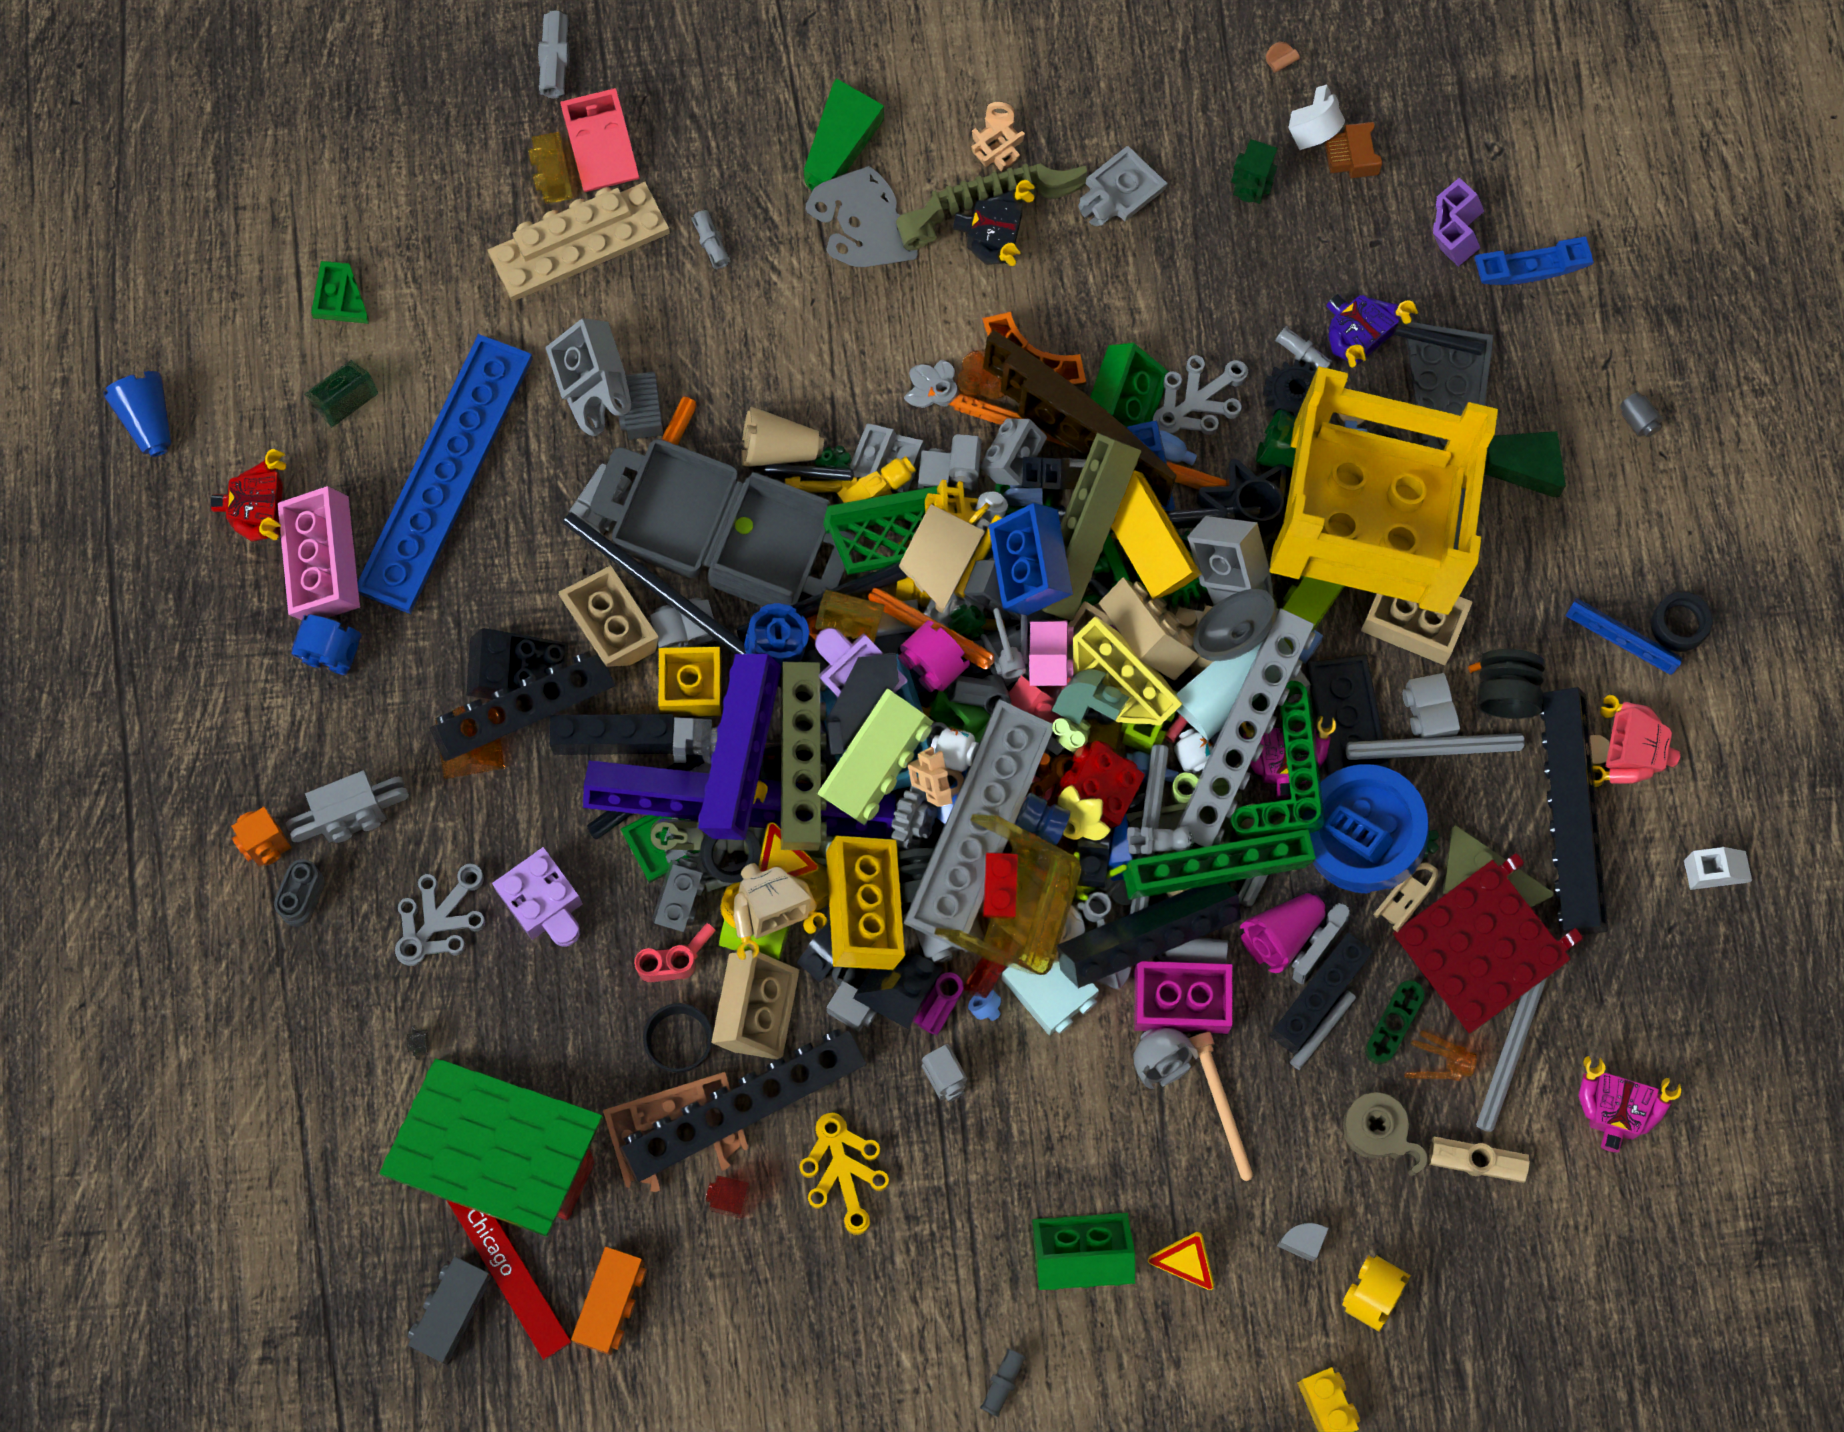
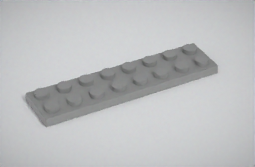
M1000 699L997 701L980 740L979 747L973 757L972 765L969 766L903 924L960 950L964 947L984 899L985 854L1003 853L1053 732L1052 723Z

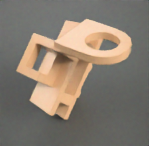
M990 103L986 110V127L980 132L976 128L972 130L973 140L976 142L971 146L972 152L985 167L994 163L1001 172L1019 160L1020 154L1015 150V147L1023 142L1025 135L1023 131L1017 133L1013 128L1015 110L1007 103ZM994 109H1004L1008 112L997 113L994 111ZM994 140L996 141V142L993 143L991 146L988 145V144H990L991 142H993Z
M929 747L918 753L919 759L907 764L911 785L924 791L927 801L938 807L953 804L952 797L959 793L964 781L963 775L959 771L945 767L942 751L934 753V748ZM948 775L956 778L958 782L957 787L952 789L949 787Z

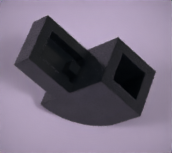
M1108 833L1100 840H1091L1085 837L1078 839L1077 848L1080 854V861L1075 869V886L1106 888L1114 833Z
M830 920L808 945L809 947L796 962L819 982L825 979L833 968Z

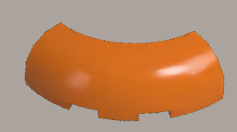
M1011 312L982 318L988 336L994 329L1048 365L1073 385L1087 384L1080 354L1064 356L1036 349L1019 332Z

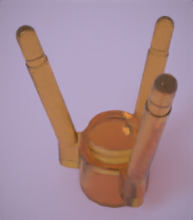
M1421 1031L1420 1035L1450 1051L1424 1042L1411 1041L1412 1046L1447 1057L1446 1068L1451 1069V1072H1406L1404 1074L1405 1078L1452 1079L1461 1081L1462 1075L1467 1077L1473 1075L1477 1054L1467 1051V1048L1455 1045L1426 1031Z

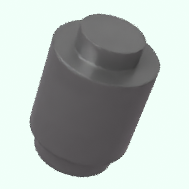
M1637 392L1621 403L1622 416L1639 437L1644 435L1650 437L1660 430V423L1663 418L1646 396H1641Z

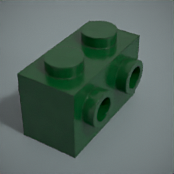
M1250 139L1245 154L1239 152L1234 166L1235 171L1231 179V183L1235 184L1234 196L1239 197L1244 202L1260 204L1263 195L1270 194L1278 165L1274 164L1277 147Z

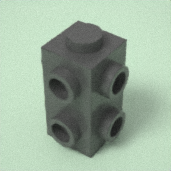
M682 857L679 858V862L670 861L652 917L654 924L684 932L686 924L692 925L696 913V908L692 907L695 896H701L706 878L702 877L703 872L701 868H697V862Z

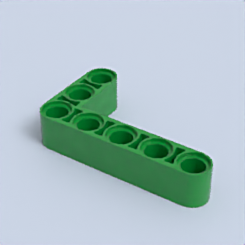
M1287 682L1286 688L1290 690L1284 704L1281 706L1291 800L1248 805L1235 810L1231 822L1237 835L1242 840L1306 829L1309 830V833L1320 830L1324 825L1325 815L1311 700L1306 687L1301 682ZM1294 694L1303 695L1297 703L1288 702V699ZM1296 723L1306 724L1305 728L1300 732L1291 731ZM1304 751L1309 753V756L1306 760H1295V757L1299 752ZM1303 781L1313 782L1309 790L1301 791L1298 789ZM1314 810L1317 812L1312 820L1301 819L1305 811ZM1283 814L1286 816L1281 824H1271V820L1275 815ZM1245 819L1255 820L1251 828H1240L1241 823Z

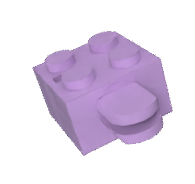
M831 627L820 631L815 641L817 651L830 664L819 674V677L837 697L858 656L883 654L864 633L851 643L838 629ZM899 670V682L892 691L894 693L908 681Z
M544 847L492 883L498 895L531 940L544 931L549 934L557 945L562 947L570 946L578 940L580 927L571 912L580 907L582 901Z

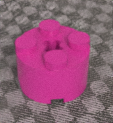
M927 620L900 646L902 653L898 656V659L907 669L911 670L913 668L921 676L919 682L929 692H933L935 689L944 691L970 666L969 660L963 662L961 656L964 654V651L945 630L940 627L935 631L930 627L934 622Z

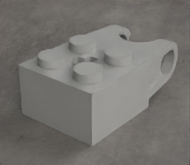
M582 318L546 346L562 399H567L578 425L585 433L591 436H598L604 431L606 407L612 414L624 416L630 411L631 399L626 375L609 322ZM614 399L620 401L622 408L617 406ZM587 416L592 419L595 428L588 423Z
M1205 516L1187 538L1194 562L1202 574L1199 576L1200 584L1207 588L1213 605L1215 606L1223 599L1237 592L1248 589H1261L1267 591L1273 597L1271 574L1258 523Z

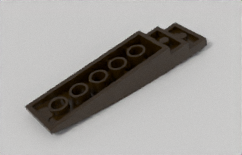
M993 329L986 340L983 369L1002 380L1000 392L1020 403L1018 415L1024 419H1030L1038 428L1086 458L1097 433L1141 450L1134 470L1144 474L1160 504L1167 507L1170 502L1176 474L1131 431L1084 392L1038 358Z

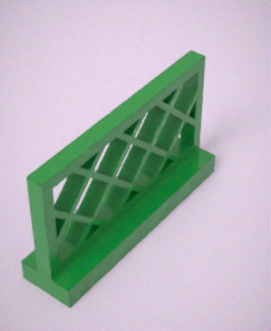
M938 486L827 506L823 526L827 534L831 533L847 574L885 568L901 562L907 550L905 548L908 540H912L915 534L913 532L920 525L923 516L926 514L925 498L928 493L937 494ZM906 519L912 522L913 525L910 530H907L894 523ZM878 524L884 527L885 530L880 536L868 530L867 527ZM851 530L857 533L852 541L841 536L840 531ZM889 531L905 537L900 545L886 538ZM862 536L876 542L872 550L858 544ZM882 545L895 551V554L885 557L877 553V550ZM854 550L866 556L867 559L863 562L853 563L850 554Z

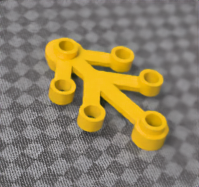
M827 1113L818 1119L816 1134L819 1139L809 1156L804 1158L799 1166L800 1172L804 1177L812 1178L816 1176L819 1171L818 1163L830 1146L833 1159L817 1188L809 1192L808 1202L815 1209L823 1208L827 1203V1195L838 1177L848 1211L844 1218L845 1227L849 1233L861 1235L868 1230L870 1218L868 1213L859 1206L851 1173L870 1183V1186L876 1191L885 1190L889 1184V1178L884 1171H873L845 1155L842 1145L844 1143L861 1151L862 1156L866 1160L871 1161L875 1160L880 1154L879 1144L874 1140L866 1141L848 1131L846 1121L839 1114ZM829 1123H834L838 1127L837 1131L833 1134H829L825 1130L826 1125ZM867 1145H874L877 1151L874 1155L869 1156L864 1152ZM812 1162L815 1165V1170L812 1173H806L803 1170L805 1163ZM877 1175L883 1176L885 1178L884 1185L876 1186L873 1183L874 1177ZM815 1193H821L824 1196V1200L820 1204H815L812 1202V1196ZM854 1215H860L863 1218V1223L860 1226H854L851 1223V1218Z

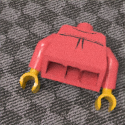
M1608 695L1604 698L1603 703L1612 705L1613 708L1601 707L1600 714L1605 718L1615 716L1605 766L1610 768V771H1605L1600 766H1593V772L1601 775L1600 780H1594L1595 787L1601 786L1604 780H1610L1611 784L1637 783L1650 779L1654 773L1664 771L1666 765L1674 767L1678 764L1680 751L1670 747L1672 732L1670 728L1662 724V721L1650 707L1630 702L1620 704L1613 695Z

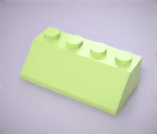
M887 688L817 794L865 825L868 820L870 821L876 816L880 807L879 803L884 795L889 794L894 789L897 782L896 777L902 768H906L907 764L913 760L914 750L918 744L924 742L929 736L933 721Z

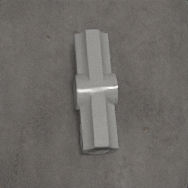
M550 11L544 14L542 41L539 42L538 47L539 66L541 67L539 91L541 95H545L548 98H559V96L565 94L566 68L569 67L570 62L568 43L569 19L568 15L560 11Z

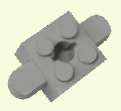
M363 770L305 793L311 811L287 820V829L292 831L290 833L291 840L293 842H301L322 833L329 843L333 841L339 843L351 838L355 832L360 830L370 831L381 825L380 822L387 820L383 809L404 801L409 797L407 789L403 788L405 784L403 778L393 777L373 785Z

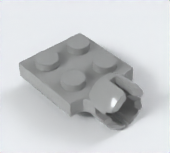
M1126 146L1087 177L1085 184L1090 188V191L1080 198L1078 207L1085 219L1094 213L1095 217L1089 221L1093 226H1101L1114 216L1127 221L1162 193L1167 187V182L1129 146Z

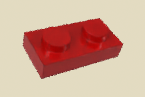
M985 854L983 917L1015 919L1018 854Z

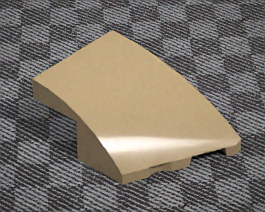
M931 504L914 534L899 567L908 577L914 580L916 587L921 592L925 591L936 603L935 608L943 613L985 531Z

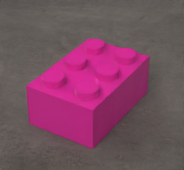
M1147 961L1138 963L1135 967L1134 1031H1147L1152 1028H1174L1180 1032L1228 1034L1232 1028V964Z

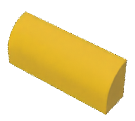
M1134 470L1111 528L1152 599H1156L1177 591L1202 574L1144 474Z

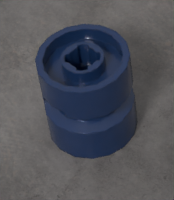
M1029 793L1020 809L1013 830L1028 837L1036 834L1039 842L1054 848L1067 826L1071 812L1057 804L1049 807L1047 806L1046 799Z

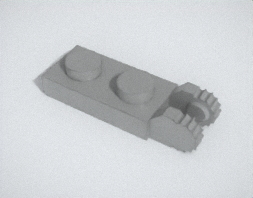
M1339 903L1335 907L1333 906V909L1327 915V926L1324 929L1319 927L1309 941L1313 945L1307 953L1301 951L1294 960L1292 967L1295 969L1292 979L1299 984L1304 985L1344 930L1345 925H1347L1350 910L1343 903Z

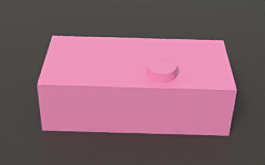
M327 486L279 502L278 512L281 524L280 533L288 615L302 620L303 615L308 616V614L329 618L360 608L349 497Z

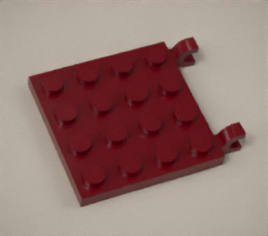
M1517 853L1499 867L1494 860H1491L1403 925L1398 932L1395 931L1393 933V936L1469 1035L1569 962L1571 959L1566 954V951L1583 939L1578 930L1574 928L1559 941H1556L1507 877L1524 865V861Z

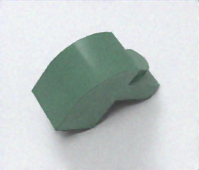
M1088 669L1076 673L1059 694L1052 711L1078 725L1085 718L1090 708L1116 720L1126 706L1129 697L1122 694L1117 688L1102 683L1106 675L1105 672Z

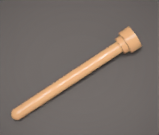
M1211 1032L1193 1036L1189 1039L1198 1051V1057L1202 1063L1240 1177L1244 1181H1249L1253 1177V1172L1211 1054L1214 1051L1212 1045L1215 1044Z

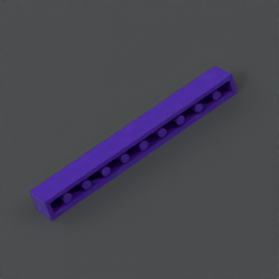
M589 760L584 782L583 808L698 820L699 813L703 807L705 784L709 779V773ZM758 780L765 783L768 790L763 803L759 798H756L755 804L752 806L749 826L767 828L768 823H775L781 829V781ZM796 783V787L801 791L812 789L810 784ZM885 794L879 803L880 807L876 816L872 820H868L865 825L826 800V811H821V822H826L828 835L891 839L896 794ZM800 810L796 813V817L800 821L807 822L812 819L808 811Z

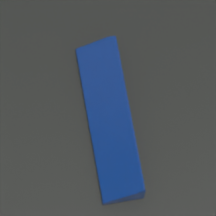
M1575 598L1566 613V617L1669 675H1672L1682 662V657L1578 598Z

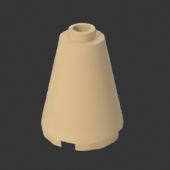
M750 407V411L747 412L742 438L744 440V447L747 450L741 449L742 466L752 467L812 461L816 459L817 455H822L824 438L819 437V431L758 408Z

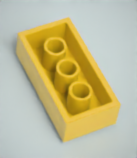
M836 836L826 850L833 967L894 970L905 956L896 840Z

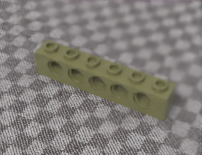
M783 662L781 668V850H819L821 841H826L827 825L826 822H821V811H826V799L817 794L821 788V780H826V762H821L820 751L826 750V732H820V721H825L826 703L820 702V691L825 692L826 684L819 677L820 663ZM802 691L807 692L812 699L803 702L795 694ZM806 721L811 725L812 729L801 731L796 727V723ZM802 750L807 751L812 759L801 761L796 757V753ZM800 780H805L811 784L812 789L801 791L796 787V783ZM800 810L808 811L812 819L807 822L800 821L796 817V813Z

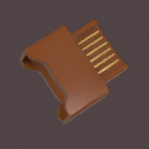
M1374 122L1345 125L1343 133H1337L1324 142L1330 173L1349 171L1350 178L1379 175L1382 160L1380 156L1374 153L1371 132L1375 128Z

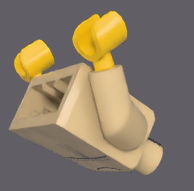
M752 863L742 869L741 876L744 880L740 882L739 893L734 898L733 914L737 937L742 940V944L737 948L739 959H746L745 946L751 948L753 958L758 955L759 946L755 941L751 940V935H754L757 939L804 920L803 927L809 934H813L817 930L813 920L817 922L820 929L825 926L827 919L824 914L816 913L817 905L805 881L787 874L780 867H774L761 872L759 867Z

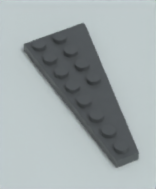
M1414 322L1408 323L1407 326L1484 344L1482 354L1479 356L1406 338L1415 405L1459 416L1462 415L1468 402L1485 406L1494 335ZM1419 433L1420 444L1423 446L1444 450L1448 439ZM1466 488L1461 490L1454 549L1458 550Z

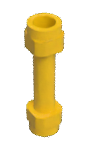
M800 477L785 479V484L808 493L839 492L844 487L848 490L857 483V477H853L852 481H801Z

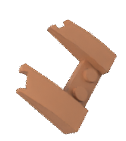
M725 1072L603 1110L626 1187L630 1188L631 1181H635L619 1149L620 1146L626 1144L623 1138L638 1130H641L643 1134V1131L654 1128L652 1123L667 1115L670 1116L671 1120L683 1114L681 1108L697 1100L700 1105L712 1100L709 1094L724 1086H727L728 1090H730ZM711 1108L707 1111L705 1116L707 1124L715 1127L720 1123L721 1114L717 1109ZM743 1129L713 1144L721 1171L726 1170L730 1166L726 1159L740 1146L745 1151L748 1149ZM656 1174L640 1181L651 1184L650 1191H660Z

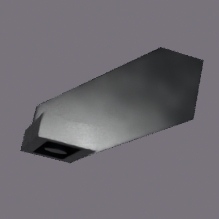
M896 653L858 656L829 716L826 717L831 755L844 753L843 750L848 748L886 689L888 688L893 691L899 682Z

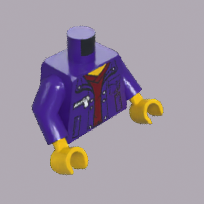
M1339 294L1335 295L1326 305L1335 315L1328 329L1332 353L1348 361L1350 367H1356L1395 334L1397 324L1399 323L1398 319L1401 318L1405 324L1411 322L1409 314L1418 313L1414 302L1407 300L1400 304H1395L1359 295L1348 304Z

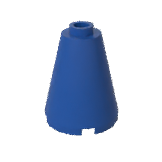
M157 371L144 372L145 378L136 379L135 375H130L106 387L107 392L103 391L104 397L142 453L150 454L151 457H157L168 452L167 447L171 445V437L161 374Z

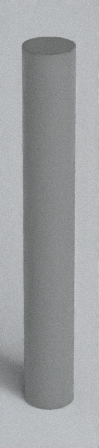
M1346 990L1290 1061L1294 1068L1300 1070L1356 999L1353 993Z

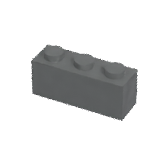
M994 558L976 561L964 594L993 614L994 609L998 608L1002 620L1009 625L1021 623V614L1003 610ZM1038 610L1028 615V635H1030L1031 620H1051L1053 614Z
M455 1256L451 1262L447 1261L439 1274V1279L442 1280L436 1292L431 1291L425 1300L423 1308L426 1311L421 1321L416 1320L409 1331L408 1338L411 1340L408 1346L448 1365L493 1276Z

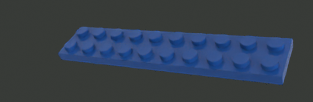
M477 335L357 582L359 595L408 614L412 613L533 360L531 353L483 335Z

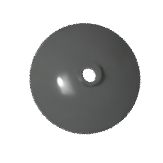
M1261 589L1240 591L1223 599L1211 608L1199 622L1193 636L1194 648L1202 658L1210 661H1227L1246 654L1261 643L1272 629L1277 616L1276 601L1271 594Z

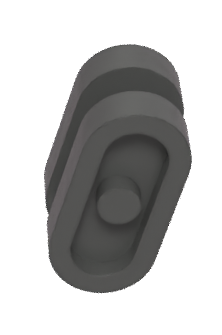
M306 859L294 861L288 867L275 897L274 907L276 912L290 926L299 927L305 925L311 919L325 885L324 877L313 862Z

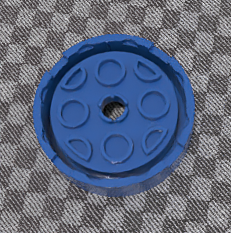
M1370 764L1345 767L1332 773L1321 782L1325 821L1340 803L1388 831L1393 842L1379 862L1374 864L1321 828L1316 832L1309 833L1316 857L1312 863L1318 872L1339 888L1356 893H1370L1387 888L1391 889L1408 879L1421 864L1429 840L1427 810L1420 793L1414 785L1394 770ZM1314 810L1305 811L1303 820H1312L1317 812ZM1345 816L1337 826V830L1340 831L1348 817ZM1357 823L1353 826V828H1352V829L1350 830V832L1347 834L1349 837H1350V835L1353 833V831L1356 829V827L1358 826Z

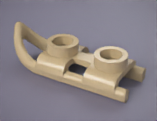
M1421 863L1416 871L1426 869L1433 873L1426 886L1411 875L1392 890L1373 915L1376 918L1380 915L1385 917L1389 923L1394 924L1393 929L1398 932L1435 885L1438 878V869L1433 865ZM1400 891L1404 896L1396 903L1393 899ZM1410 901H1413L1412 904L1406 910L1405 907L1409 904Z

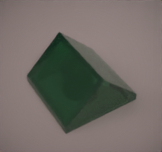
M352 360L304 393L308 401L331 428L379 394L371 375Z

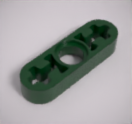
M1411 980L1404 981L1395 990L1365 1047L1366 1056L1372 1063L1382 1065L1390 1061L1424 1000V990L1419 983ZM1409 989L1415 991L1413 996L1417 1001L1411 1000L1405 1010L1399 1008L1405 999V995L1401 992H1407ZM1391 1014L1399 1015L1403 1020V1028L1398 1031L1391 1030L1386 1024L1387 1016ZM1385 1035L1391 1037L1385 1046L1388 1055L1383 1053L1380 1057L1375 1054L1376 1048L1372 1045H1378Z

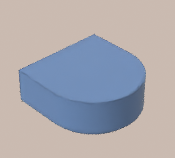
M1316 630L1311 631L1316 634L1308 650L1303 648L1299 656V660L1305 664L1311 658L1323 638V635Z

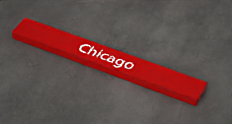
M447 1200L542 1359L545 1361L571 1344V1340L498 1220L492 1216Z

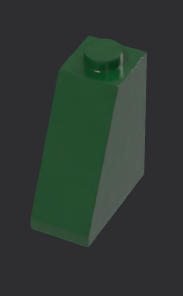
M1558 431L1494 435L1487 447L1485 475L1551 497H1560L1566 487Z

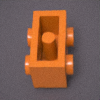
M265 807L255 812L250 811L241 815L237 819V823L231 826L236 833L232 840L240 853H243L248 862L253 859L259 867L275 863L281 858L282 853L292 848L279 825Z

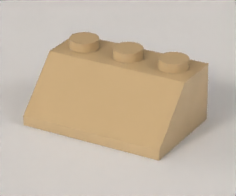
M611 565L559 591L558 595L606 667L630 666L656 652L659 636Z
M752 950L744 951L746 954V959L744 960L738 958L737 952L729 953L711 1043L735 1053L779 1059L783 1057L800 970L761 952L753 958Z

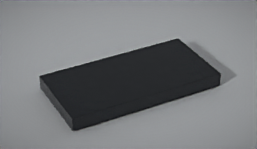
M1367 654L1307 662L1306 667L1311 684L1310 688L1316 719L1320 716L1323 717L1321 723L1323 728H1329L1332 725V718H1334L1336 723L1335 731L1329 734L1331 739L1325 759L1327 776L1345 767L1360 764L1389 768L1388 758L1349 760L1346 757L1345 750L1349 742L1384 740Z

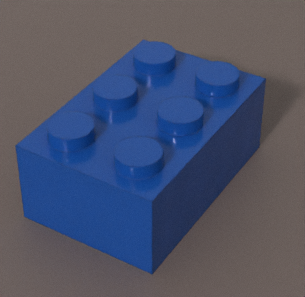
M1032 503L988 525L1003 610L1028 616L1073 595L1058 509Z

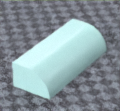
M1281 638L1278 642V650L1284 655H1290L1292 650L1285 640ZM1262 642L1240 657L1227 661L1212 662L1176 694L1182 702V705L1176 711L1207 741L1223 728ZM1268 666L1265 670V678L1270 683H1275L1280 678V672L1276 667ZM1255 694L1252 698V702L1261 694Z

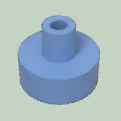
M987 988L983 995L976 993L972 997L968 1009L977 1019L981 1020L988 1017L991 1021H994L1001 1014L998 1010L1001 998L992 988Z

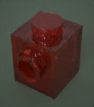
M717 1175L716 1182H710L705 1200L710 1202L709 1208L711 1212L743 1219L750 1192L749 1183Z

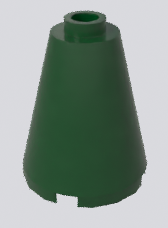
M1278 410L1271 419L1264 432L1267 434L1264 442H1260L1257 448L1255 462L1269 467L1282 464L1287 467V471H1293L1296 448L1290 446L1296 418L1288 411Z

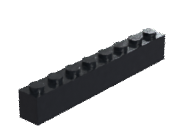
M1579 687L1543 692L1540 716L1542 721H1545L1546 732H1542V743L1544 749L1548 752V761H1545L1544 769L1551 785V790L1547 791V801L1550 809L1553 808L1554 820H1550V832L1552 838H1555L1556 849L1552 851V859L1555 868H1558L1559 879L1555 880V891L1557 897L1561 898V910H1558L1557 913L1560 928H1563L1566 933H1569L1574 928L1581 935L1608 932L1587 697Z

